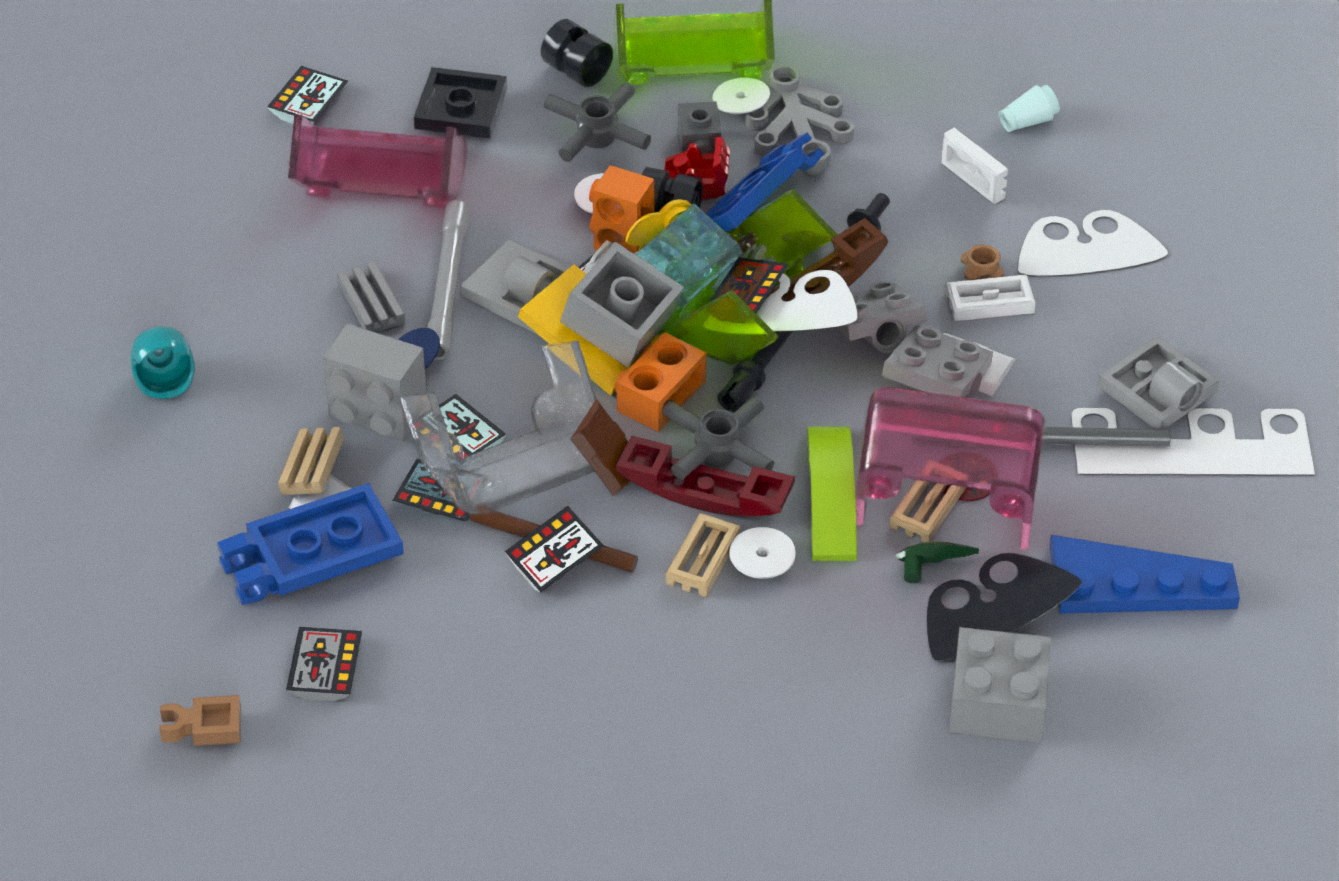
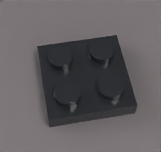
M431 67L414 115V129L491 139L506 94L507 76Z

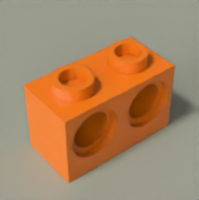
M610 165L601 179H595L589 192V201L593 202L590 231L593 232L594 250H598L608 240L611 243L617 242L630 252L635 253L639 251V246L627 244L626 236L631 226L638 219L646 214L654 213V179Z
M664 332L652 345L649 344L644 348L640 358L629 369H625L619 374L614 387L615 392H617V412L659 432L670 421V419L662 415L665 404L672 400L683 407L706 382V352Z

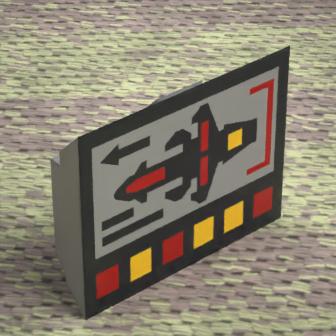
M299 627L286 691L296 697H300L301 700L335 702L338 699L342 700L351 694L362 631Z

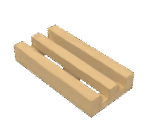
M332 427L330 434H326L325 428H316L314 435H310L308 428L299 430L278 481L282 495L323 493L344 440L341 427ZM322 446H325L317 465L316 459ZM314 473L311 483H307L310 474Z
M929 460L890 517L889 528L896 531L900 527L905 528L906 535L914 537L915 534L921 535L922 542H930L968 486L969 475ZM936 474L940 475L941 477L933 489L930 490L914 517H908V514ZM951 480L954 481L948 489V491L946 492V494L944 495V497L942 498V500L940 501V503L938 504V506L936 507V509L934 510V512L932 513V515L930 516V518L928 519V521L926 522V524H924V520L926 519V517L928 516V514L930 513L938 499L941 497V495L943 494Z
M700 513L666 573V584L674 587L676 582L681 583L682 590L691 592L692 588H697L698 595L707 598L729 557L732 541L740 534V525ZM706 528H713L702 545L689 572L683 571ZM726 532L717 551L715 552L712 560L710 561L706 571L704 572L703 576L700 577L699 575L702 572L711 553L713 552L722 533Z

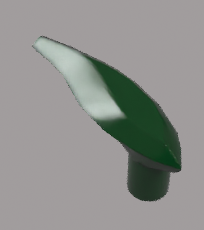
M943 541L924 542L899 551L895 557L904 562V580L908 583H918L922 580L923 563H939L946 559L978 554L979 548Z

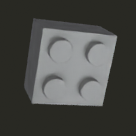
M614 242L570 292L560 322L629 368L673 316L684 287L617 242Z
M346 324L323 356L329 416L345 423H352L373 430L381 435H388L405 441L414 428L410 423L420 418L428 407L423 348Z
M959 627L949 733L1041 743L1046 712L1051 637Z

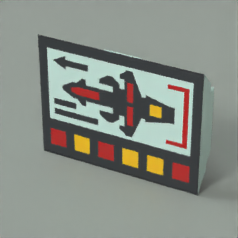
M301 66L267 108L280 120L306 128L316 122L347 84L348 80Z
M457 394L410 423L460 465L464 466L475 465L497 450V446L501 444L506 436V433Z

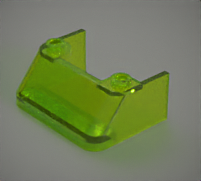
M763 0L759 11L752 13L624 18V4H616L613 31L617 76L625 78V83L631 85L648 83V78L719 74H740V78L759 79L763 78L764 71L771 69L775 60L772 0Z
M791 189L752 212L738 227L714 238L683 286L684 289L673 316L658 334L660 336L664 332L705 351L706 357L730 365L740 360H749L757 351L775 342L778 335L733 290L709 302L715 293L712 287L726 263L719 265L716 261L729 246L725 238L732 234L736 240H740L743 235L754 232L758 237L755 242L756 246L763 244L767 249L764 255L766 258L773 256L777 262L789 264L783 274L787 275L790 279L805 269L803 262L809 253L831 242V238L835 237L837 233L794 189Z

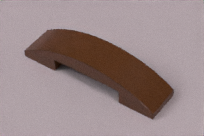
M865 218L831 238L834 252L790 278L789 290L781 297V300L785 302L793 300L796 297V294L793 292L795 284L804 275L814 271H834L843 278L848 287L851 286L882 253L888 244L887 237ZM815 277L806 283L804 289L809 294L822 293L829 288L830 280L826 277ZM780 285L774 288L771 294L776 292Z

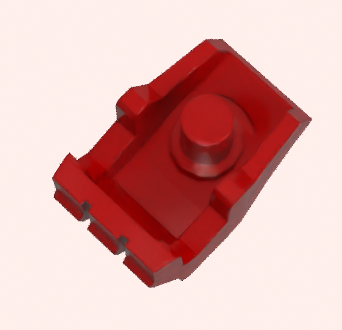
M723 137L715 138L714 153H701L695 142L690 143L687 151L666 158L664 170L669 171L672 178H675L679 173L702 178V200L716 199L726 194L729 172L730 147L727 146Z

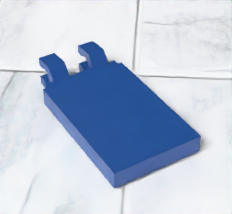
M808 132L798 136L788 145L784 143L774 148L762 157L758 167L746 174L697 221L695 228L700 234L699 244L738 227L780 185L791 178L797 169L806 171L815 166L824 154L820 148L807 155L804 154L803 145L812 139Z
M369 483L246 523L247 533L242 532L217 542L218 549L222 555L219 557V563L226 575L234 574V580L238 585L235 587V593L241 605L261 601L269 592L271 595L278 593L281 596L404 554L403 541Z

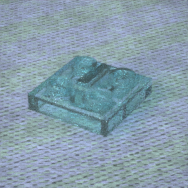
M693 203L641 249L636 256L684 287L678 304L683 307L744 252L735 240Z

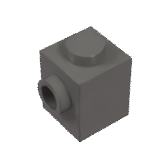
M717 101L678 104L680 153L687 151L689 144L693 142L698 145L701 153H714L715 138L721 137Z

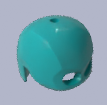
M156 326L141 332L135 338L131 348V371L138 388L144 395L151 398L167 399L178 396L191 387L195 373V362L191 347L180 331L172 327Z

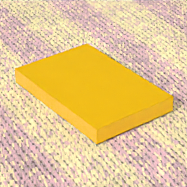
M573 264L520 309L518 318L611 396L615 393V382L619 374L629 368L560 322L570 292L586 275L585 272ZM657 334L649 344L652 345L660 336Z

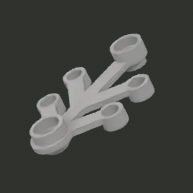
M791 65L775 66L770 70L769 75L765 79V84L770 89L768 102L756 111L745 113V125L747 128L754 131L763 130L755 135V151L759 155L765 156L778 147V139L792 124L796 137L806 132L812 137L802 147L805 155L818 148L824 154L814 167L804 172L812 176L821 175L830 166L831 148L824 141L815 139L809 123L830 131L831 140L838 144H846L853 139L854 124L848 119L838 118L843 113V98L840 95L825 93L803 84L800 72ZM799 98L820 105V111L801 104ZM782 100L785 108L768 126V112Z

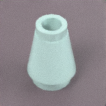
M1035 85L1005 107V109L999 111V118L1006 131L1011 132L1053 120V115L1059 113L1060 106L1055 93L1048 85L1042 87Z

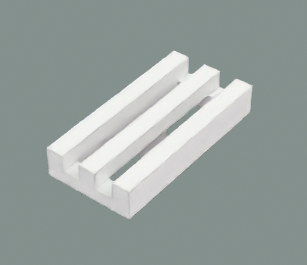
M952 128L945 132L941 163L992 203L996 204L1005 199L1006 192L1002 189L1007 186V180L1003 177L1008 175V168L957 129Z
M1027 275L946 283V296L949 298L950 310H953V321L1031 314L1035 311V300Z

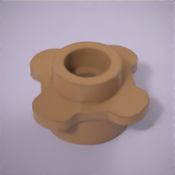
M981 244L973 246L969 251L963 253L961 263L966 266L964 272L965 279L977 280L1004 277V269L999 265L1001 255L998 250L990 245Z

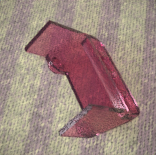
M294 114L288 179L302 188H307L306 195L313 197L330 198V193L333 191L425 199V206L446 208L449 201L457 200L467 160L468 142L454 127H446L445 138L323 128L315 126L301 114Z
M892 387L880 388L874 391L870 397L857 479L856 525L863 526L868 498L887 499L896 496L901 490L903 478L990 490L989 503L995 512L1007 518L1023 519L1019 548L1028 550L1045 432L1044 416L1038 410L1022 405Z

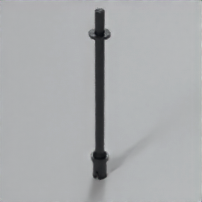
M878 193L866 209H855L847 217L848 227L865 218L881 232L878 218L890 204L889 197L883 193ZM772 331L751 360L744 359L737 363L733 369V377L717 395L719 404L725 410L729 411L734 402H736L732 407V412H735L744 404L753 391L759 390L766 381V375L763 370L793 331Z

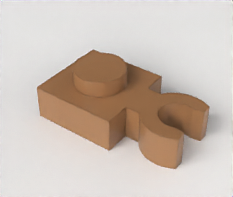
M240 695L193 698V708L184 709L181 705L174 703L160 706L162 722H175L170 725H159L161 741L173 743L182 740L187 735H192L194 746L241 743Z

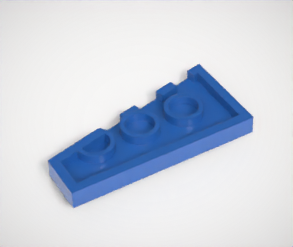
M1051 535L1049 547L1052 565L1070 572L1082 581L1080 587L1070 597L1058 604L1060 614L1238 609L1240 596L1233 563Z

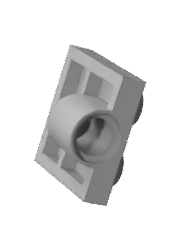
M539 252L531 260L522 256L516 257L509 264L505 272L503 287L490 299V311L537 334L518 318L519 311L570 267Z
M890 281L877 282L872 284L869 290L857 293L850 291L857 308L858 318L850 324L833 328L849 341L864 338L878 351L892 353L906 338L907 326L927 321L926 306L896 283ZM887 322L885 331L876 336L878 328Z
M916 325L886 359L882 376L949 401L970 406L978 393L982 376L991 366L993 351L981 348L972 341L959 340L947 336L935 328Z
M1157 335L1101 373L1098 381L1100 389L1154 429H1166L1217 393L1219 380Z

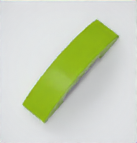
M807 426L811 493L812 561H856L855 476L850 426Z

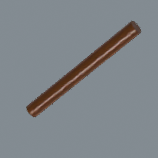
M479 505L473 507L470 515V521L522 538L540 526L539 524ZM605 545L587 558L631 573L634 572L638 562V556Z

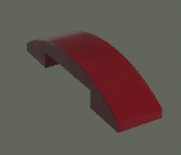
M632 435L616 464V471L658 496L698 510L733 516H765L781 513L795 483V476L753 466L748 477L701 464L687 477L680 480L671 471V467L680 460L672 457V445Z

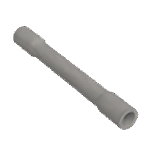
M460 200L448 202L445 208L442 228L443 241L431 319L427 328L434 330L440 338L439 352L434 360L445 359L449 355L453 306L462 244L466 236L469 217V206Z

